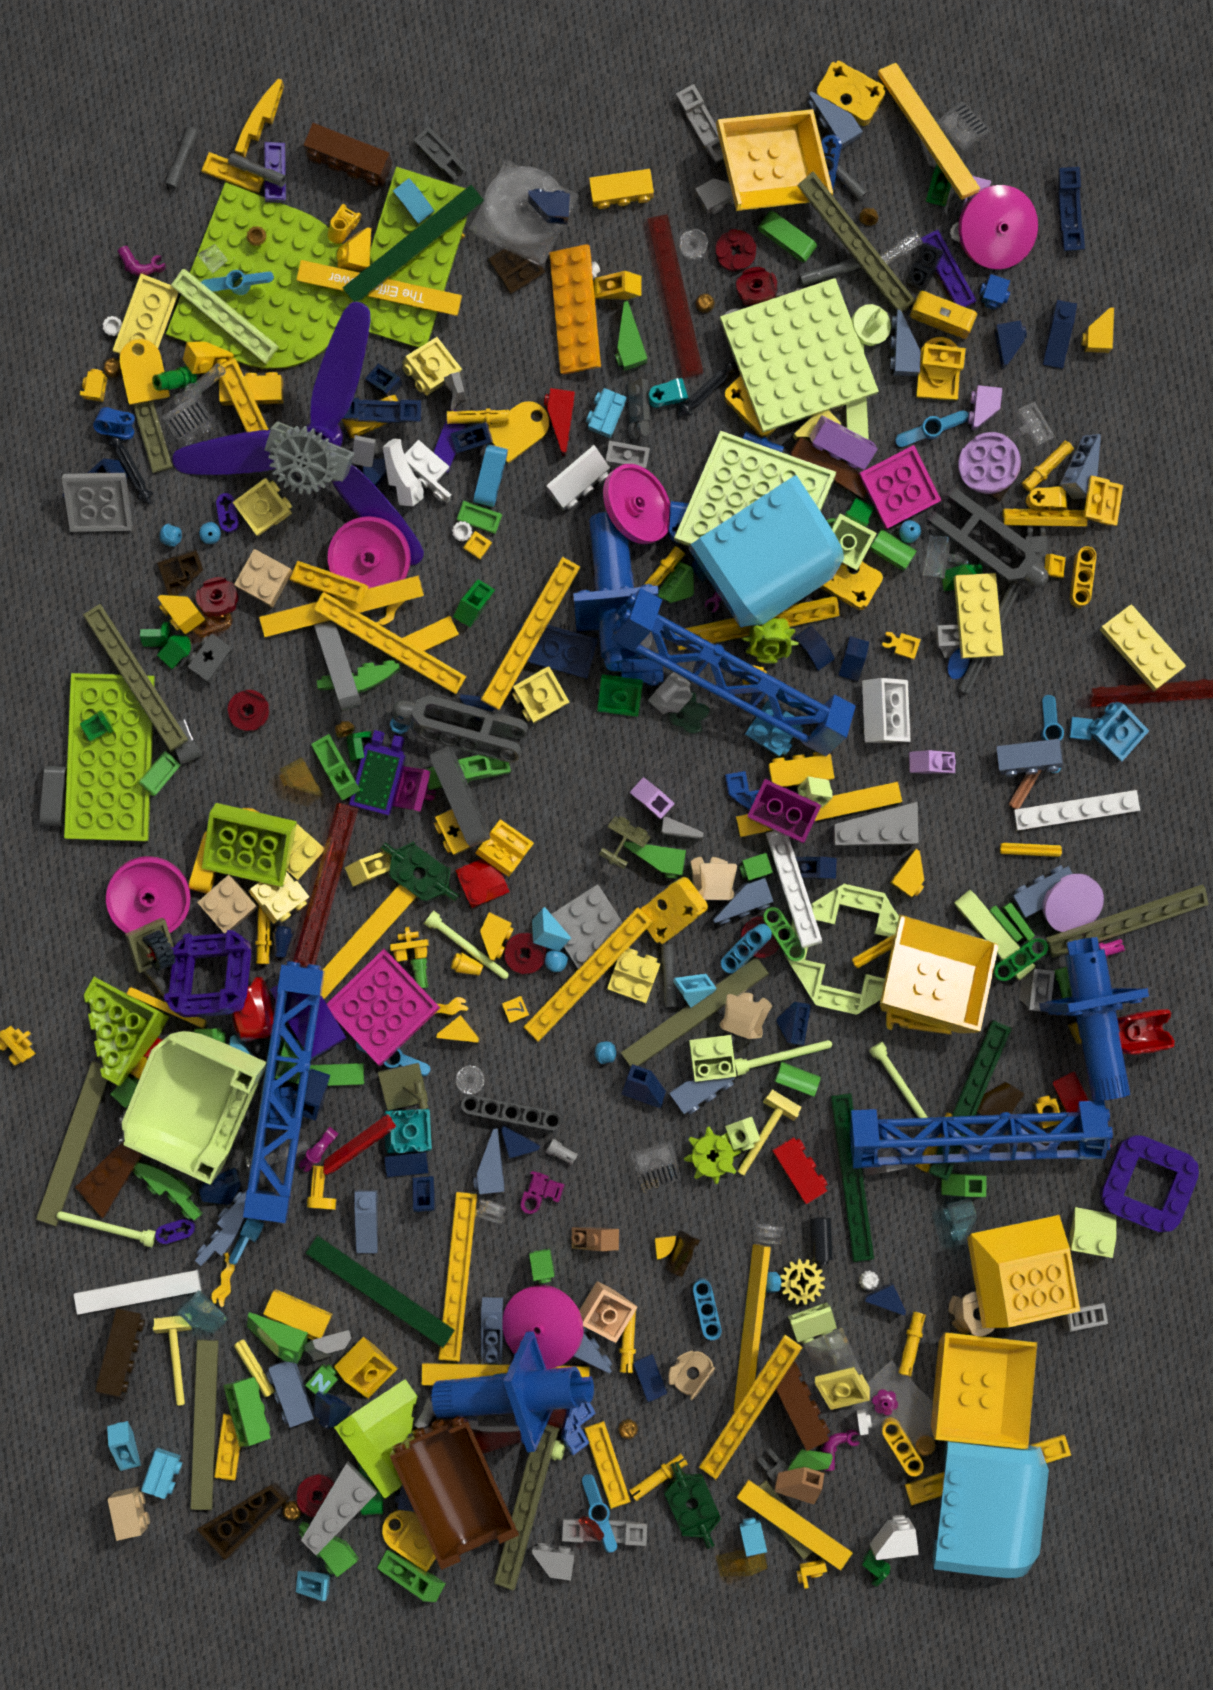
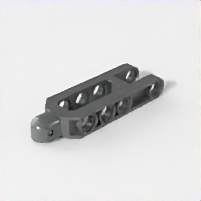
M952 486L946 493V496L955 500L963 510L971 515V518L961 531L934 511L926 519L930 524L1006 581L1024 580L1035 588H1041L1047 584L1049 575L1047 570L1036 562L1035 547ZM978 521L986 523L993 529L994 533H999L1010 542V545L1018 547L1025 553V560L1018 568L1011 569L968 537V534Z
M432 695L417 699L416 703L400 700L393 706V719L398 723L410 726L414 735L419 739L445 746L450 745L452 748L510 763L516 762L519 759L521 753L519 744L491 736L490 734L505 738L522 739L525 738L528 731L527 723L521 719ZM432 706L440 707L442 710H436ZM453 711L461 713V716L455 715ZM429 715L436 718L443 719V721L447 722L448 720L451 722L462 724L464 727H474L477 729H481V732H476L473 730L435 721L432 719L425 718V716ZM472 717H478L482 721L474 720ZM425 728L432 729L434 732H428ZM512 728H519L521 731H515ZM446 733H447V734H451V735H453L454 737H453V738H450V737H447L445 734H446ZM465 739L473 740L474 743H469ZM505 750H511L514 754L507 753Z

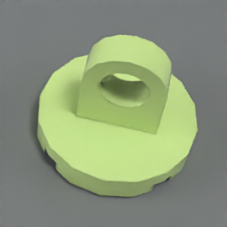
M873 304L864 305L853 314L851 320L858 339L862 344L874 346L882 343L889 336L891 330L890 318L881 307Z

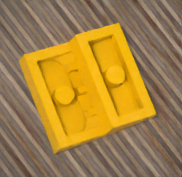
M1090 476L1083 517L1102 524L1117 526L1123 485L1109 482L1110 480Z
M500 819L489 833L490 839L483 842L475 854L510 877L534 843Z

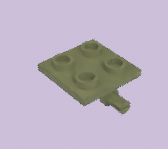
M615 816L608 827L624 836L614 854L602 848L599 855L607 859L609 864L612 865L614 863L624 870L628 862L618 857V853L627 838L644 848L650 836L647 835L648 832L643 828L631 826L630 821L626 818Z
M419 1063L378 1072L387 1110L419 1104L420 1109L428 1108V1097Z

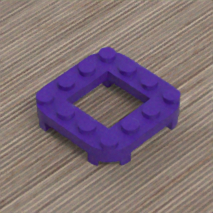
M227 930V933L193 936L188 933L182 935L183 938L175 947H171L174 951L175 963L171 969L169 993L164 994L165 1002L168 1003L170 1009L186 1018L228 1015L241 1011L244 1007L248 990L251 961L250 942L233 930ZM228 956L225 989H221L219 993L191 995L195 958Z
M1141 1135L1129 1136L1117 1146L1118 1150L1104 1185L1100 1190L1102 1203L1109 1212L1154 1231H1173L1180 1224L1199 1175L1198 1163L1189 1154ZM1139 1157L1176 1172L1161 1210L1124 1196Z

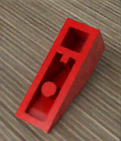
M550 388V394L545 395L544 406H548V415L561 454L566 456L575 392Z

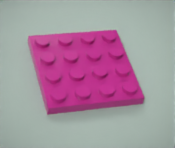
M385 949L327 1003L335 1019L379 1066L389 1059L440 1009L437 1003Z

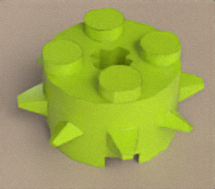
M772 618L763 625H752L749 629L750 637L742 638V640L750 642L746 653L756 656L757 661L762 663H777L780 658H788L791 654V646L799 644L791 640L795 630L790 629L788 621L784 618Z
M707 1127L705 1136L699 1139L689 1138L693 1145L692 1154L686 1156L684 1161L692 1162L697 1168L694 1176L695 1179L706 1175L712 1177L714 1183L718 1184L720 1175L726 1172L736 1173L732 1165L733 1157L740 1154L741 1150H734L728 1143L729 1135L727 1132L719 1136L714 1134L710 1127ZM710 1150H714L715 1153L718 1152V1156L715 1157L714 1161H711L710 1158L707 1159Z

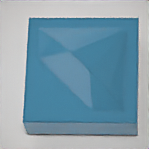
M1072 717L1069 738L1091 740L1089 731L1092 729L1093 719Z

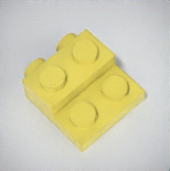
M438 337L407 355L402 362L404 373L407 376L413 377L416 381L415 387L417 390L424 392L426 396L444 384V377L451 373H460L462 370Z
M267 478L233 501V504L257 536L292 514L290 511L292 505L286 497L281 498L277 493L280 491V488L274 480L269 482Z
M549 666L513 686L515 690L512 693L517 704L520 702L523 704L525 710L522 713L528 722L532 720L533 724L570 703Z
M296 824L294 842L287 871L297 880L304 875L326 850L298 824Z
M287 872L283 887L259 882L249 890L273 924L279 920L281 923L291 916L290 912L294 909L299 911L304 908L309 898L298 881L294 882Z
M628 948L617 960L607 989L646 1003L660 964L657 963V958L646 955L645 958L637 956L638 951Z
M854 1367L815 1377V1385L830 1410L870 1401V1387L863 1375H858Z

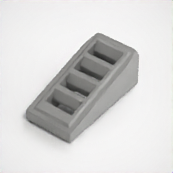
M663 817L661 832L663 835L694 839L703 838L704 833L671 818Z
M1105 1303L1081 1306L1078 1312L1061 1315L1063 1329L1069 1332L1108 1324ZM1095 1309H1098L1099 1321H1096ZM1086 1311H1089L1091 1322H1088ZM1080 1312H1081L1082 1324H1080V1322H1079V1317H1078V1313H1080Z

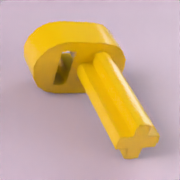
M313 1166L311 1197H307V1207L335 1210L336 1199L323 1198L324 1166Z

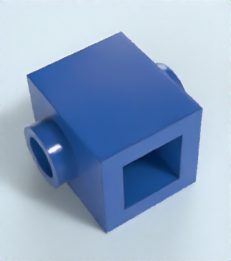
M990 274L987 284L983 283L979 295L982 296L981 302L985 303V307L996 309V307L1000 308L1003 303H1007L1010 292L1007 291L1010 280Z

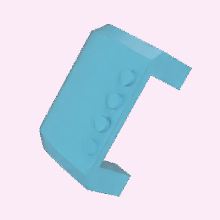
M797 475L697 539L689 547V551L740 627L765 624L833 579L844 560V553L836 535Z
M945 1441L944 1459L946 1464L937 1540H934L932 1558L934 1569L1003 1578H1017L1026 1575L1039 1556L1049 1473L1041 1447L1028 1445V1449Z

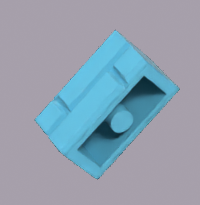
M603 388L602 393L598 392L594 400L596 408L594 412H589L586 423H589L588 429L611 438L626 403V397L606 388Z
M157 1448L154 1451L141 1491L165 1499L168 1494L172 1495L176 1484L172 1482L174 1475H178L182 1467V1462H179L181 1456Z

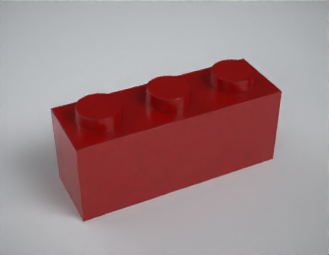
M791 1137L772 1149L804 1203L808 1204L827 1192L825 1186L828 1184L822 1174L818 1176L814 1168L817 1166L811 1156L808 1158L805 1156L803 1150L806 1148L801 1140Z

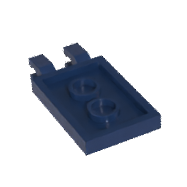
M520 624L518 633L520 632L524 624ZM548 625L527 663L545 668L549 666L552 670L587 679L598 639Z

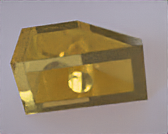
M302 757L280 769L282 774L279 776L284 786L289 785L291 789L318 797L323 795Z
M745 1549L716 1556L721 1576H752L768 1568L764 1553L746 1556Z

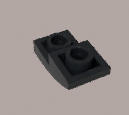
M927 242L923 243L918 259L913 263L906 283L924 291L937 269L944 250Z

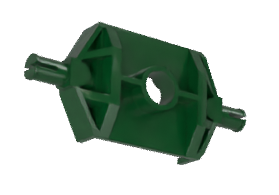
M414 841L398 849H394L385 842L380 848L391 859L389 877L425 903L441 895L447 896L453 902L459 897L448 886L451 868H447L416 846ZM415 869H423L425 877L422 879L416 878L413 874Z
M678 1461L675 1462L676 1468L674 1463H672L670 1467L675 1478L664 1490V1495L668 1500L682 1535L701 1537L706 1548L710 1549V1545L711 1547L715 1546L710 1534L721 1520V1516L702 1474L684 1473ZM694 1498L698 1503L696 1507L689 1508L686 1505L687 1500Z

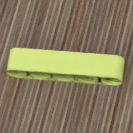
M968 890L954 902L956 908L984 940L998 944L997 956L1000 960L1019 948L1017 943L971 890ZM1017 954L1015 956V963L1021 966L1025 958L1022 954ZM1032 963L1016 974L1015 977L1020 981L1035 968V965Z

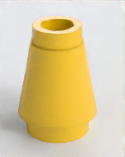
M456 953L451 964V969H454L455 972L477 976L480 975L483 964H480L464 953Z

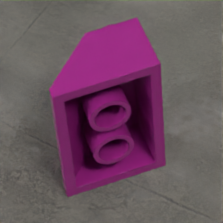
M764 779L747 818L804 844L822 805Z

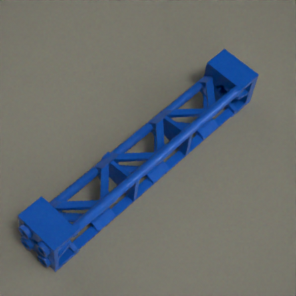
M642 588L629 596L626 605L622 604L617 612L619 618L611 629L614 632L611 638L612 641L632 652L642 654L802 741L804 745L824 756H827L847 738L855 710V705L834 694L825 704H822L726 652L723 646L719 644L714 645L659 615L658 611L662 599ZM650 632H652L658 653L640 645ZM662 637L694 653L669 655ZM696 661L693 672L677 665L679 662ZM708 663H710L716 680L715 685L698 676ZM720 668L753 685L726 686ZM753 693L750 704L734 695ZM766 694L774 713L772 716L755 707ZM778 700L810 716L783 717ZM818 723L810 736L791 727L798 724Z
M287 961L286 965H281L243 1217L280 1223H285L288 1219L296 1153L319 1002L325 971L321 970V966L308 964L307 968L300 967V963ZM288 991L310 994L309 997L285 1014ZM310 1005L304 1050H302L286 1028L285 1023ZM281 1036H283L298 1058L278 1055ZM277 1060L298 1063L275 1080ZM297 1072H300L294 1117H292L275 1093V1089ZM271 1103L287 1124L268 1122ZM267 1127L288 1130L266 1147L264 1146ZM287 1139H290L284 1183L282 1184L265 1160V1156ZM261 1170L277 1192L258 1190Z
M1080 1101L1077 1112L1010 1114L1003 1112L1000 1115L877 1119V1109L851 1110L850 1141L853 1168L881 1167L882 1165L1065 1158H1077L1079 1160L1105 1159L1107 1150H1110V1140L1113 1138L1112 1127H1108L1110 1112L1109 1109L1105 1108V1101ZM1062 1121L1051 1133H1046L1031 1123ZM995 1123L982 1136L977 1135L964 1126L966 1124ZM1021 1125L1034 1134H1029L1028 1132H1026L1023 1128H1021ZM927 1126L913 1139L895 1128ZM954 1128L967 1137H962L954 1130ZM887 1131L895 1137H897L898 1139H894L891 1135L887 1133ZM1062 1141H1077L1079 1150H1057V1147ZM1018 1143H1028L1035 1148V1151L1016 1152ZM1041 1143H1050V1144H1049L1048 1146H1044V1145H1042ZM995 1144H1010V1152L990 1153L989 1151ZM952 1145H961L968 1151V1154H949V1148ZM977 1145H983L980 1149L974 1147ZM928 1146H942L943 1155H922V1152ZM880 1148H894L901 1156L878 1157V1150ZM907 1148H915V1149L911 1152V1151H909Z

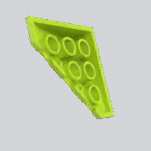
M93 977L84 993V999L86 1003L90 1004L91 1013L88 1014L91 1029L96 1031L97 1041H94L97 1057L102 1058L104 1067L100 1069L101 1075L105 1079L121 1086L158 1038L169 1016Z
M406 1379L334 1427L385 1499L403 1486L390 1458V1454L393 1451L392 1447L403 1442L408 1438V1434L412 1433L414 1421L412 1411L413 1405L417 1403L418 1396Z

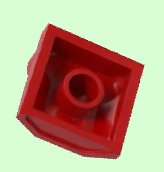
M484 859L456 870L471 908L510 892L502 872Z

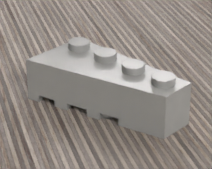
M917 802L833 825V846L916 845L919 843Z
M347 1461L301 1539L315 1555L334 1538L378 1491L349 1461Z

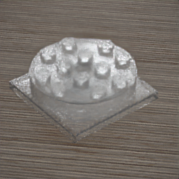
M505 159L498 175L488 186L484 202L475 216L469 231L543 267L564 224L546 223L528 203V190L543 189L546 192L562 190L570 193L569 215L579 195L560 186L551 175L543 170L519 166ZM528 204V211L520 210L521 207H526Z

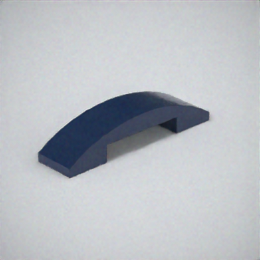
M1080 167L1059 168L1058 171L1059 214L1064 251L1085 250L1080 203Z
M354 398L348 412L342 419L376 423L421 422V400L379 401Z

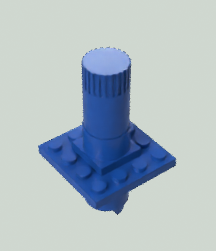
M602 512L591 516L589 519L595 591L581 590L578 593H573L576 631L599 630L601 657L606 659L604 660L606 668L611 671H622V661L635 658L640 653L632 652L611 640L614 633L611 630L612 626L619 618L617 612L622 604L626 605L629 596L632 593L635 594L640 588L658 597V586L645 584L634 588L629 540L615 527L608 513Z
M1097 937L1066 942L1068 955H1065L1072 997L1039 1003L1040 1011L1048 1012V1015L1063 1014L1076 1016L1092 1101H1104L1130 1095L1119 1036L1120 1030L1116 1010L1123 1009L1122 1004L1124 1003L1134 1004L1142 1002V998L1149 997L1148 988L1112 989L1105 949H1099Z
M530 1331L525 1333L520 1342V1346L514 1355L507 1373L436 1381L432 1387L431 1401L433 1411L439 1419L514 1413L515 1424L519 1427L521 1433V1442L525 1444L527 1452H535L552 1411L578 1408L582 1403L591 1402L594 1395V1384L592 1376L581 1377L577 1367L546 1369L535 1333Z

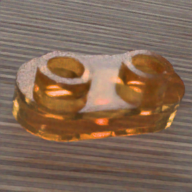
M230 613L212 617L202 614L205 620L192 630L196 636L204 638L228 629L232 625L233 618ZM221 619H226L224 623H220ZM202 626H206L204 630H200Z

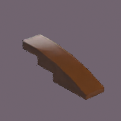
M799 437L789 454L790 456L835 471L834 484L845 488L858 498H864L867 490L858 474L860 473L845 462L832 457L825 450H818L812 443Z

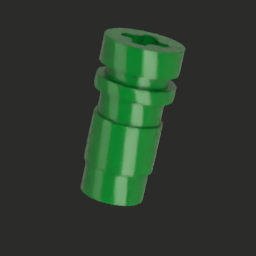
M187 366L161 372L152 377L153 387L157 391L194 386L197 382V374H192Z

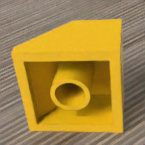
M365 1337L356 1343L334 1366L347 1384L367 1398L398 1369Z

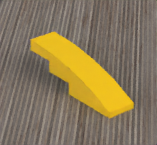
M281 79L276 80L252 111L235 148L237 155L245 158L251 139L259 141L264 123L273 124L284 88Z

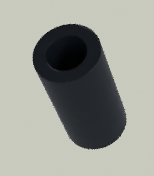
M810 1218L812 1261H816L817 1265H828L829 1261L833 1260L831 1218Z

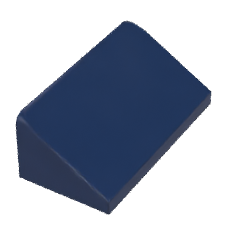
M427 1152L384 1157L387 1177L429 1173Z
M653 1354L634 1360L633 1364L647 1401H653L667 1394Z

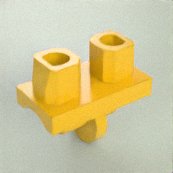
M405 927V933L398 934V940L406 939L407 942L390 944L391 951H394L396 962L408 960L406 949L414 948L416 959L427 958L429 940L412 941V938H419V932H410V927Z
M10 1026L0 1032V1049L4 1051L9 1047L13 1051L9 1056V1060L13 1065H17L32 1058L36 1053L30 1048L32 1043L27 1039L31 1033L27 1031L23 1034L19 1028L15 1030Z

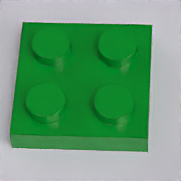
M602 674L597 711L638 717L643 680Z

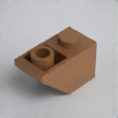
M572 1227V1248L593 1251L619 1250V1229Z
M807 1467L780 1472L777 1475L774 1492L815 1504L822 1491L825 1473Z

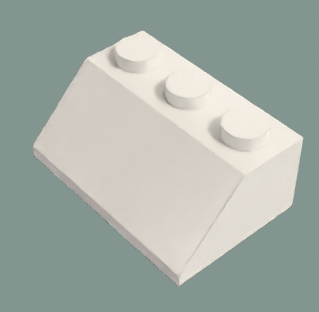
M593 445L546 485L547 493L563 511L566 508L570 510L578 503L577 499L581 495L585 497L593 491L594 488L592 486L597 482L602 483L606 480L610 467Z
M888 678L863 680L865 742H910L908 680Z
M896 1515L892 1517L893 1520H887L870 1543V1549L876 1560L919 1555L916 1530L910 1519L905 1518V1515Z

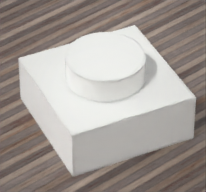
M865 1409L857 1410L860 1435L869 1434L868 1428L872 1427L870 1415H866Z

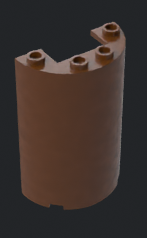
M462 1416L446 1421L438 1419L426 1429L421 1427L414 1430L411 1437L392 1447L393 1451L390 1454V1458L441 1570L461 1562V1554L494 1539H498L501 1544L519 1536L467 1419Z

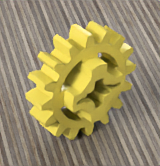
M798 1258L797 1264L790 1261L791 1267L787 1268L784 1266L783 1268L786 1274H780V1277L784 1279L781 1282V1286L785 1287L782 1293H789L787 1299L790 1301L795 1298L796 1304L803 1300V1303L806 1305L807 1299L814 1302V1295L821 1296L818 1290L825 1288L824 1285L820 1284L821 1281L825 1280V1277L819 1276L822 1273V1269L815 1270L817 1264L814 1262L812 1265H809V1259L802 1263L801 1259ZM804 1268L810 1269L814 1276L807 1275ZM796 1269V1275L789 1279L790 1274ZM801 1273L804 1279L808 1280V1282L804 1283V1291L801 1285L797 1283L800 1280ZM815 1285V1288L808 1294L810 1286ZM790 1287H796L799 1290L800 1295L793 1293L790 1290Z

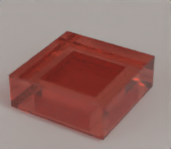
M582 1516L578 1520L588 1536L598 1541L603 1539L604 1533L596 1521L586 1516Z

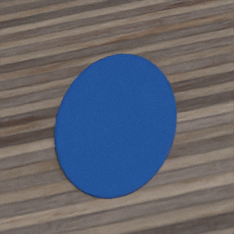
M960 648L956 649L949 659L948 673L952 679L961 678L969 666L970 658L961 659Z

